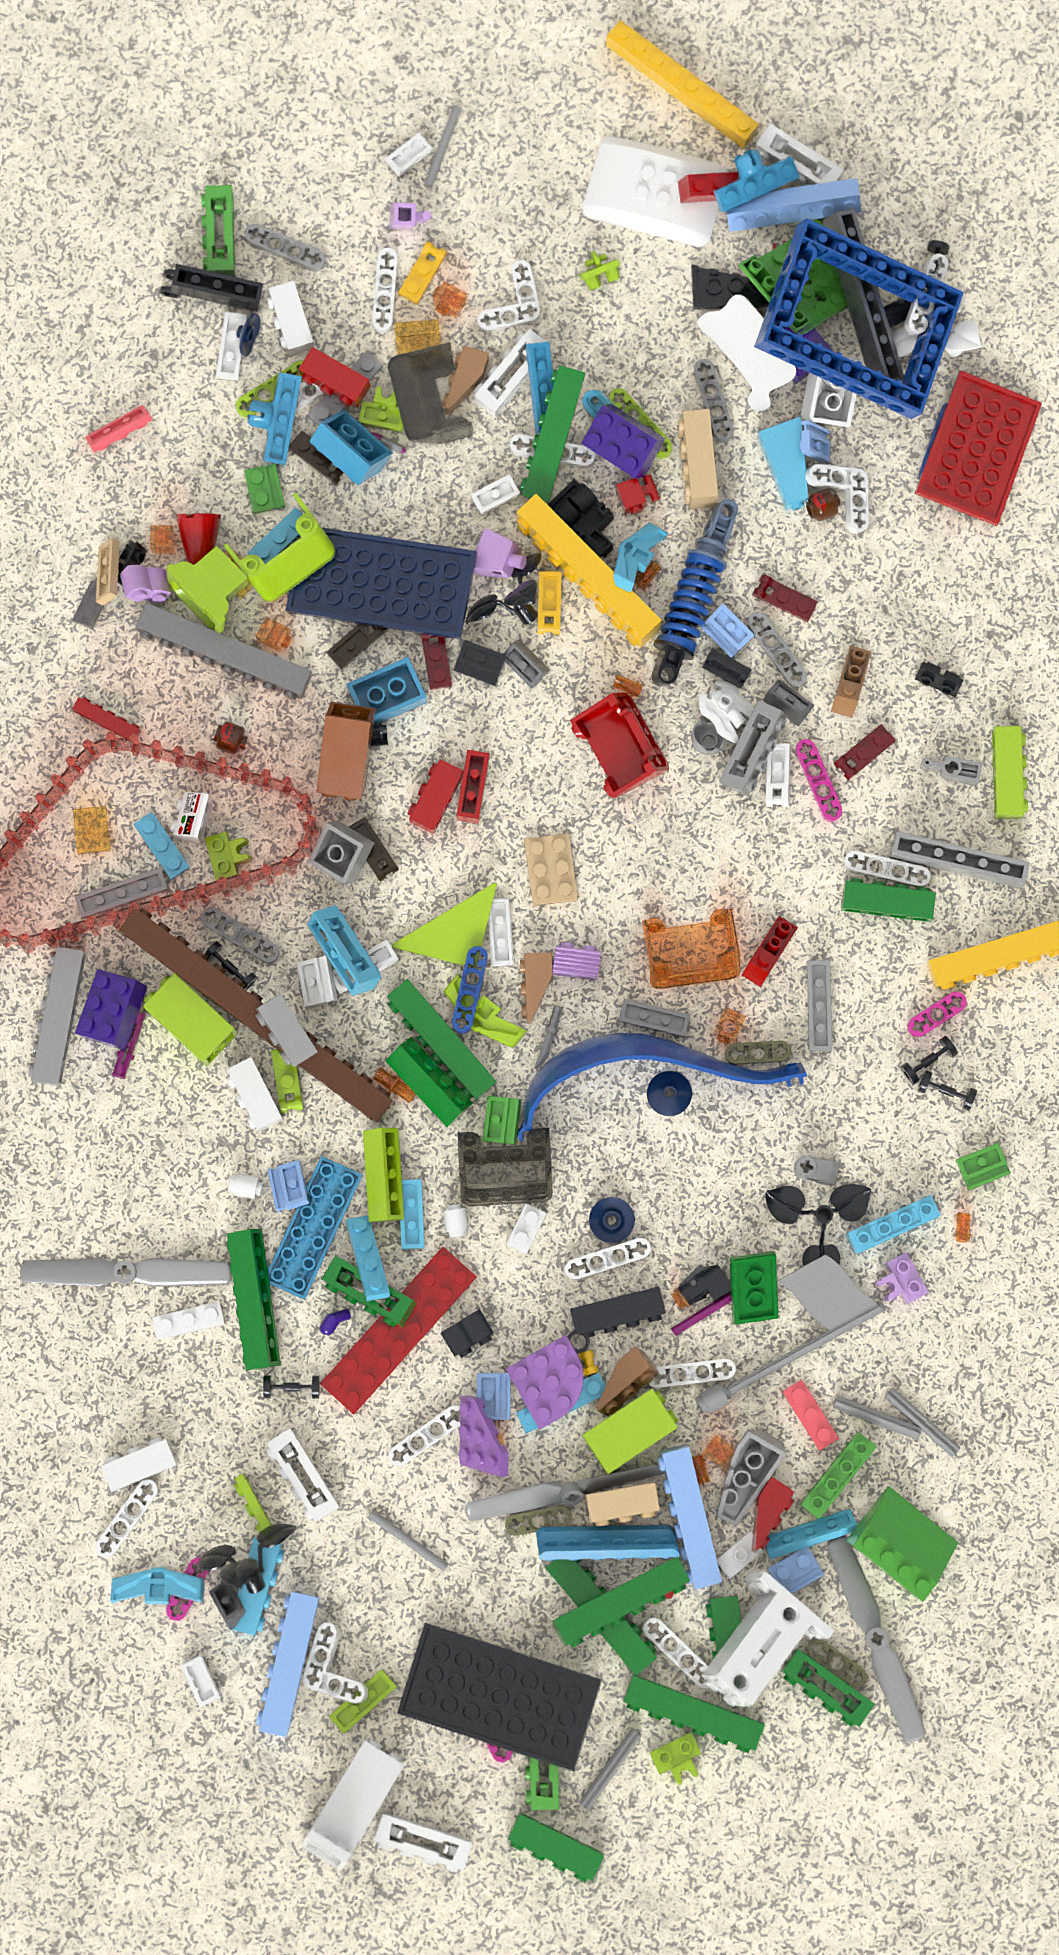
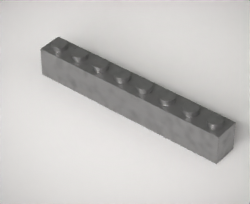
M854 208L836 212L822 220L824 227L865 245ZM836 267L865 366L874 371L879 370L882 372L881 374L894 380L899 379L902 382L904 374L878 287Z
M149 603L145 604L135 626L137 632H140L139 636L146 640L157 639L160 641V645L168 649H172L174 646L181 649L180 653L192 658L195 655L200 657L201 662L213 666L214 663L222 666L221 670L233 675L234 672L243 675L242 678L251 683H254L255 680L261 682L264 688L273 692L276 689L283 691V695L292 700H296V697L299 699L303 698L312 677V671Z

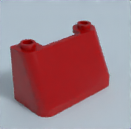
M611 693L569 720L572 724L571 729L577 738L587 739L607 775V778L604 779V790L612 798H617L669 770L665 756L637 705L628 693Z

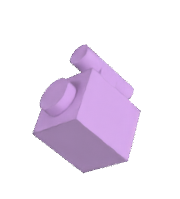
M394 202L390 206L389 229L411 230L416 226V222L422 224L427 222L431 218V213L429 211L416 212L415 203Z

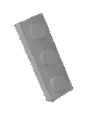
M624 998L619 1022L685 1038L690 1014Z

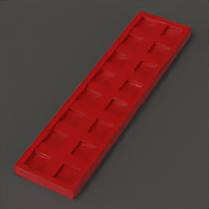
M442 1247L401 1292L416 1302V1306L403 1328L397 1324L395 1328L383 1321L385 1317L380 1316L322 1380L320 1385L354 1415L472 1284L477 1276L447 1249Z

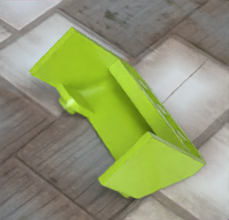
M294 493L293 497L304 512L295 524L301 538L266 564L259 556L254 554L247 555L242 560H239L227 543L224 545V548L236 565L248 577V581L266 602L276 601L331 561L335 556L333 543L297 493Z

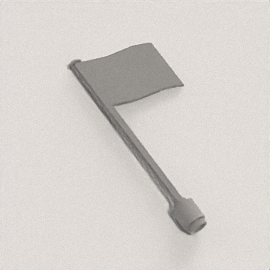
M825 1254L777 1281L789 1289L807 1312L828 1331L727 1387L725 1385L721 1387L719 1384H716L700 1393V1397L695 1399L703 1415L707 1413L712 1414L729 1404L728 1399L736 1392L881 1312L884 1314V1304L880 1301H877L876 1304L863 1293L843 1268Z

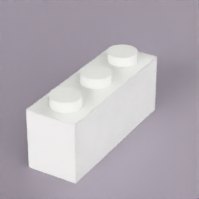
M294 281L268 288L270 296H267L266 299L270 310L274 309L276 313L273 321L276 330L281 329L283 337L279 338L282 349H287L289 356L310 350L314 347V342Z
M252 1057L227 1069L229 1075L226 1076V1079L231 1089L236 1087L239 1093L236 1099L241 1109L246 1107L249 1113L246 1119L251 1129L256 1128L260 1132L283 1120Z
M161 1437L149 1441L148 1447L141 1449L140 1446H136L127 1450L128 1455L119 1458L117 1454L105 1459L106 1464L101 1467L111 1492L177 1466L178 1463L168 1439L162 1440Z

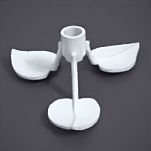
M960 286L954 287V288H956V289H958V290L964 292V290H963ZM963 293L957 313H959L964 306L965 293ZM971 320L963 321L956 325L954 330L953 327L951 328L945 350L950 357H957L963 351L982 347L979 327L976 322ZM905 327L900 328L892 335L898 357L911 354L918 337L908 334Z

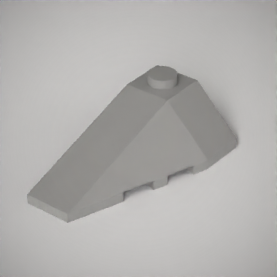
M747 1429L734 1449L716 1516L735 1527L738 1525L786 1456L787 1452L782 1441L765 1431Z

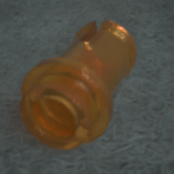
M651 561L644 573L641 572L640 575H636L635 584L643 590L649 588L651 581L661 570V567L656 562Z
M620 674L616 676L615 679L624 684L622 685L614 681L613 688L631 694L630 697L632 698L640 695L643 687L642 684H639L640 681H632Z
M957 1213L956 1234H954L956 1242H970V1238H972V1234H970L971 1214Z
M702 1454L693 1456L692 1460L698 1485L710 1482L704 1463L706 1458H703Z

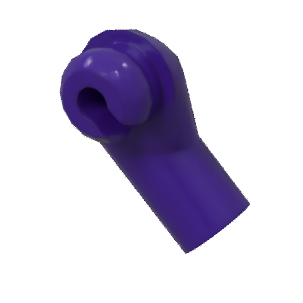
M346 1308L326 1315L319 1327L320 1332L324 1335L332 1334L340 1322L351 1319L350 1311Z

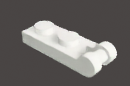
M776 744L774 750L770 751L767 757L766 807H774V805L790 806V744ZM774 790H782L781 796H774Z

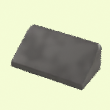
M94 581L90 582L72 619L73 622L93 630L104 605L96 602L97 582Z
M520 639L514 641L504 652V655H507L505 662L531 689L551 671Z
M779 679L763 699L768 705L782 710L787 715V719L798 727L815 706Z
M222 1582L210 1590L209 1593L224 1622L230 1630H233L246 1610L234 1588Z

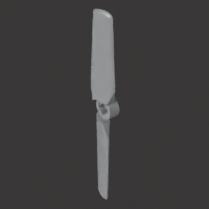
M102 1258L25 1260L20 1269V1277L24 1283L102 1286L115 1281L124 1284L136 1281L150 1287L225 1285L230 1283L232 1276L228 1262L150 1258L135 1264L125 1260L116 1264ZM124 1266L131 1270V1274H128L126 1279H123V1275L119 1274V1270H123Z
M658 1464L577 1480V1482H568L562 1486L560 1481L540 1483L468 1502L465 1506V1513L469 1521H476L545 1508L561 1502L564 1505L573 1506L583 1500V1493L665 1473L660 1471Z
M840 1536L831 1539L827 1547L853 1620L865 1633V1643L872 1651V1669L906 1742L918 1741L926 1735V1731L901 1660L888 1645V1634L881 1628L880 1608L852 1546L846 1542L848 1537ZM874 1632L883 1636V1639L880 1640V1645L870 1641L873 1638Z

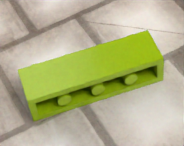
M994 726L992 729L994 819H1022L1024 813L1028 811V800L1024 799V790H1027V777H1023V768H1026V755H1022V746L1026 744V735L1022 733V726Z
M398 1128L363 1131L369 1222L404 1220Z

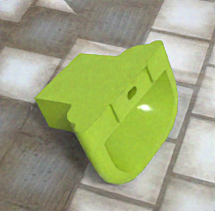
M218 546L212 549L195 565L185 561L175 565H167V580L178 598L209 629L223 633L225 623L229 617L228 601L248 585V577Z

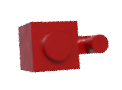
M651 474L643 477L644 486H640L638 478L616 484V493L625 514L631 513V515L642 512L647 502L645 496L650 495L652 502H657L661 499Z

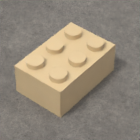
M655 1482L585 1495L590 1523L595 1522L596 1527L610 1524L609 1520L618 1518V1522L633 1520L632 1515L641 1514V1518L656 1516L655 1511L660 1510Z

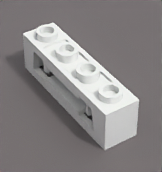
M771 123L755 145V150L760 152L764 162L776 163L790 157L782 152V147H785L787 153L816 170V175H813L812 170L794 160L800 177L795 179V181L800 185L840 181L843 176L844 169Z
M530 328L526 333L522 332L515 341V347L512 350L508 349L502 356L501 364L498 367L494 366L487 375L489 377L484 384L481 382L474 390V402L493 417H496L529 377L526 350H524L526 348L525 344L547 341ZM523 353L522 358L526 361L505 385V391L502 394V389L498 385L519 361V355Z
M291 1428L266 1443L269 1447L266 1449L272 1461L277 1460L281 1466L278 1471L285 1481L289 1479L293 1485V1488L290 1489L297 1501L301 1499L306 1506L303 1508V1511L309 1521L314 1519L315 1522H318L340 1507ZM291 1442L299 1453L297 1456L298 1460L316 1488L322 1490L328 1501L325 1502L321 1494L316 1492L311 1497L317 1506L314 1507L307 1497L309 1493L290 1462L286 1463L280 1453L283 1450L287 1459L296 1455L289 1445Z
M386 1812L382 1814L374 1839L375 1842H378L377 1846L380 1848L391 1850L393 1847L401 1850V1855L410 1858L418 1855L423 1857L422 1861L425 1863L436 1865V1862L445 1864V1869L458 1873L459 1869L464 1871L472 1845L471 1840ZM392 1823L407 1828L406 1832L440 1843L447 1841L458 1845V1847H455L448 1843L445 1844L443 1853L450 1854L453 1858L441 1855L440 1851L407 1840L401 1842L390 1838V1835L401 1839L404 1830L392 1826Z

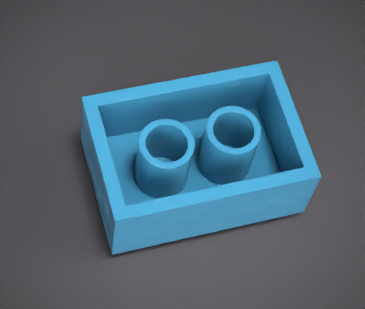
M345 409L322 421L309 441L319 452L332 461L334 466L342 470L357 485L380 473L393 454L391 450Z
M409 657L346 684L354 705L376 708L374 725H378L427 703V697Z

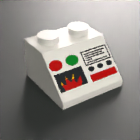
M184 792L183 798H179L177 804V811H179L178 819L173 820L171 832L174 833L175 839L202 845L213 803L209 794Z

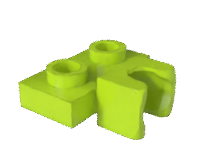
M380 386L376 387L374 403L362 402L359 423L364 426L403 432L407 411L405 408L397 407L398 390L394 389L389 398H384L381 392L382 388Z
M226 831L205 837L217 882L239 876L237 865L253 860V857L248 854H240V849L249 843L244 837L230 841L229 834Z
M691 1732L650 1752L659 1774L661 1775L671 1770L678 1786L682 1784L681 1772L684 1770L690 1771L693 1777L699 1776L691 1759L702 1753Z

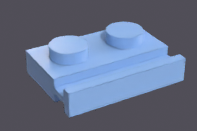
M810 420L801 421V425L804 426L799 443L801 453L820 463L830 462V440L827 439L830 431Z
M724 604L701 627L731 658L755 636Z
M299 1160L279 1165L275 1169H267L274 1205L278 1213L284 1209L289 1210L310 1204L302 1165Z
M477 1373V1397L481 1398L486 1406L483 1410L487 1418H492V1420H510L509 1374Z
M809 1547L798 1550L767 1568L770 1575L791 1594L824 1576Z

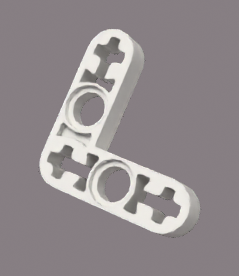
M517 260L511 267L518 304L482 311L477 318L478 327L482 331L492 332L531 324L539 319L540 305L532 269L527 261ZM519 266L527 269L524 272L525 281H521L520 273L515 272ZM522 287H530L532 294L524 297L519 291ZM527 308L537 311L534 312L533 317H530L529 314H523L522 320H519L518 309H521V313H526ZM512 312L515 315V319L512 322H506L503 320V314ZM499 313L501 324H497V320L491 321L490 326H486V323H481L484 321V317L488 316L489 320L496 319V314Z
M815 464L807 469L805 478L811 486L845 490L847 529L853 534H859L866 530L869 525L868 476L866 472L859 468ZM816 471L817 475L826 474V476L817 479V476L813 475V473ZM833 472L840 474V483H836L833 480ZM854 476H856L857 479H860V482L858 484L857 481L853 479ZM853 496H858L861 499L860 507L854 505ZM857 519V522L861 523V526L858 527V524L854 523V520Z
M322 1623L317 1630L303 1675L304 1684L312 1690L351 1703L364 1702L369 1693L364 1683L329 1672L340 1638V1629L334 1623ZM330 1629L333 1632V1636L327 1638L324 1631ZM320 1642H326L330 1644V1647L320 1645ZM324 1649L327 1652V1658L324 1662L320 1663L316 1655L319 1650ZM313 1665L323 1666V1670L313 1668ZM316 1674V1677L319 1678V1682H314L313 1684V1680L310 1679V1676ZM334 1679H338L341 1682V1688L338 1692H333L330 1687ZM347 1687L351 1689L358 1688L361 1696H356L355 1698V1694L346 1692Z

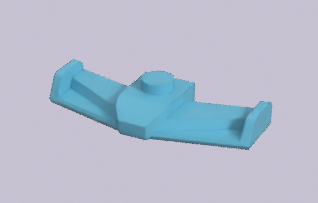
M649 522L622 542L618 548L619 555L613 575L616 586L631 592L637 570L644 573L655 555L649 550L666 539L668 532Z
M153 1567L150 1570L113 1578L110 1602L116 1603L145 1595L144 1602L146 1604H169L170 1595L204 1603V1580L200 1577L167 1570L165 1567Z

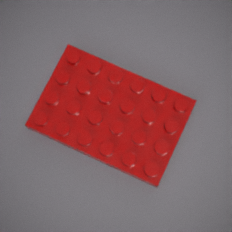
M960 370L914 494L997 526L1042 403Z

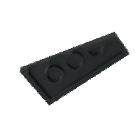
M691 264L693 310L723 309L735 295L744 296L754 308L769 306V302L748 277L737 273L719 272V270L712 268H700L698 265Z

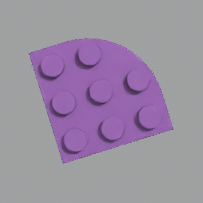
M567 1334L506 1368L539 1430L566 1415L580 1398L584 1383L583 1366Z

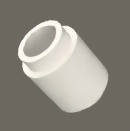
M241 1173L237 1175L232 1174L228 1192L233 1193L235 1196L255 1200L256 1196H261L263 1183L260 1182V1177Z
M461 1204L447 1206V1210L443 1211L446 1233L449 1232V1238L466 1236L467 1229H469L466 1208H461Z

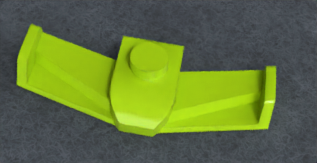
M456 974L443 991L454 1007L462 979L459 974ZM465 995L461 999V1004L465 1007H470L474 1003V998L470 995ZM483 995L478 1001L472 1030L513 1048L524 1037L527 1030L498 1017L502 1009L487 996ZM461 1009L458 1010V1012L463 1013L462 1018L466 1022V1013L471 1015L472 1012H465Z

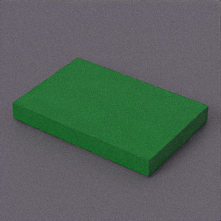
M769 1251L729 1257L732 1322L734 1325L778 1319L776 1253Z

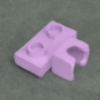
M907 1252L885 1263L890 1274L876 1281L877 1286L884 1284L890 1286V1293L884 1297L886 1302L902 1294L906 1303L909 1304L929 1293Z

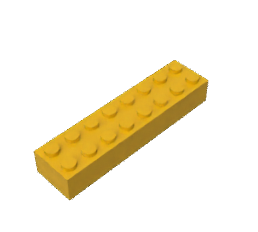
M537 494L517 511V529L524 536L529 535L534 540L532 542L534 547L540 552L544 550L549 555L548 560L554 567H561L564 571V577L570 583L575 582L580 587V593L586 599L590 597L596 603L594 605L595 608L602 615L606 613L611 618L610 623L618 631L622 629L627 634L625 637L631 645H638L642 648L660 631L662 620L632 590L627 592L615 585L614 572Z

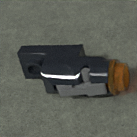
M699 1265L679 1284V1287L674 1289L675 1292L671 1296L682 1310L684 1307L689 1308L692 1304L706 1299L708 1294L713 1301L717 1300L731 1290L730 1279L728 1280L719 1265L708 1267Z

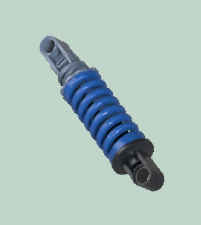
M726 499L713 507L710 518L704 528L703 537H699L697 540V549H690L687 552L686 568L681 571L682 579L676 584L678 590L672 595L674 601L670 602L668 606L670 612L666 613L664 617L666 623L662 624L660 628L662 634L653 643V646L660 651L651 674L652 681L657 686L663 687L675 682L683 660H693L697 643L689 639V637L699 638L701 632L693 628V626L703 627L705 625V621L700 616H707L709 614V610L704 606L713 603V599L708 595L715 594L717 588L712 584L721 582V577L716 573H721L727 568V563L722 558L728 550L725 545L731 535L732 526L738 514V506L733 500ZM722 506L727 508L728 516L722 513ZM662 670H665L668 674L667 681L661 677Z

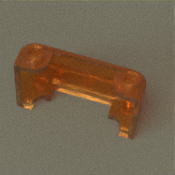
M732 908L717 909L710 915V922L665 928L664 921L658 918L642 920L649 978L653 988L666 989L725 981L740 975V948Z

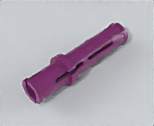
M138 1013L134 1024L136 1028L131 1042L128 1041L127 1047L129 1049L123 1065L121 1064L126 1050L120 1049V1051H117L116 1056L118 1057L111 1074L112 1076L120 1079L126 1078L130 1062L135 1057L133 1053L144 1018L146 1017L145 1013Z

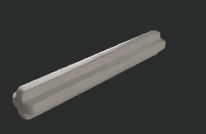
M891 1388L885 1394V1398L911 1422L919 1426L947 1454L953 1457L958 1453L960 1446L896 1389Z
M837 1396L834 1400V1409L915 1440L921 1434V1428L917 1425L841 1396Z
M634 1728L630 1729L581 1798L579 1804L589 1810L641 1738L639 1731Z

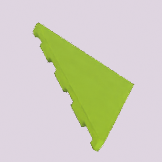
M492 883L392 944V948L465 965L468 951L475 946L482 947L497 883ZM480 952L471 956L475 961L473 968H477Z

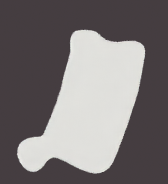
M735 295L723 309L715 312H706L698 319L697 324L702 332L708 335L735 364L751 386L752 392L747 400L751 408L757 411H764L771 406L769 392L791 381L796 375V367L754 348L764 318L744 296Z

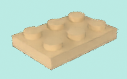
M569 833L524 839L533 906L578 901Z

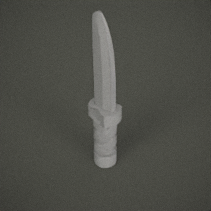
M554 1005L548 1026L545 1027L544 1031L547 1033L535 1064L536 1068L544 1062L554 1035L557 1034L558 1030L556 1028L563 1009L560 1006Z

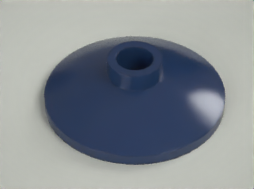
M252 313L244 325H240L237 329L236 337L239 338L240 354L244 357H247L252 352L253 344L259 335L260 316L257 313Z
M665 1071L657 1074L652 1078L647 1087L649 1105L655 1112L663 1116L681 1114L688 1108L692 1099L690 1083L683 1075L674 1071ZM667 1089H672L674 1091V1095L672 1097H668L665 1094V1091Z
M608 1197L598 1201L593 1206L589 1215L591 1231L598 1239L607 1243H617L626 1239L632 1232L635 1224V1216L630 1205L616 1197ZM608 1217H615L616 1223L614 1225L608 1224Z

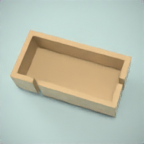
M710 409L683 411L682 418L678 419L677 433L678 439L682 438L680 440L681 447H679L680 460H685L682 468V481H687L684 490V501L689 503V509L712 508L717 504L718 486Z

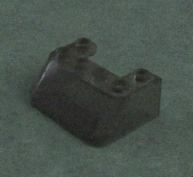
M450 342L396 355L388 362V372L406 438L412 442L443 444L473 436L472 422H469L466 418L461 416L445 418L435 380L450 375L454 369Z
M549 1127L530 1130L527 1133V1145L481 1147V1138L478 1134L474 1132H457L460 1191L463 1204L467 1206L542 1203L552 1198Z

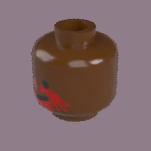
M824 489L809 496L808 502H806V509L810 518L824 521L837 515L838 506L841 505V502L836 493L833 494L829 489Z
M226 721L223 725H218L213 741L216 742L218 749L236 754L239 748L244 750L248 737L244 736V727Z

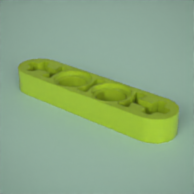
M303 361L295 362L282 370L281 373L288 374L292 372V375H296L298 373L297 368L300 367ZM278 374L237 400L236 411L241 417L248 418V415L258 413L251 410L247 412L245 409L241 411L240 409H242V403L245 402L248 405L253 401L252 396L255 397V400L262 401L258 398V394L262 390H267L271 393L270 398L263 402L269 403L273 401Z
M616 388L612 390L609 400L617 408L622 410L623 405L619 401L614 402V395L618 397L622 395L624 396L622 401L627 406L624 412L637 411L639 413V422L647 427H651L653 431L665 438L663 445H667V452L660 451L656 457L659 459L669 457L672 452V443L624 389Z

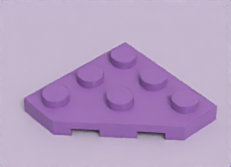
M462 1395L459 1407V1464L499 1477L508 1476L509 1453L505 1445H500L497 1435L499 1432L492 1418H487L483 1410L486 1407L483 1400L471 1395Z

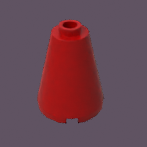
M176 514L187 562L195 565L215 548L221 514Z

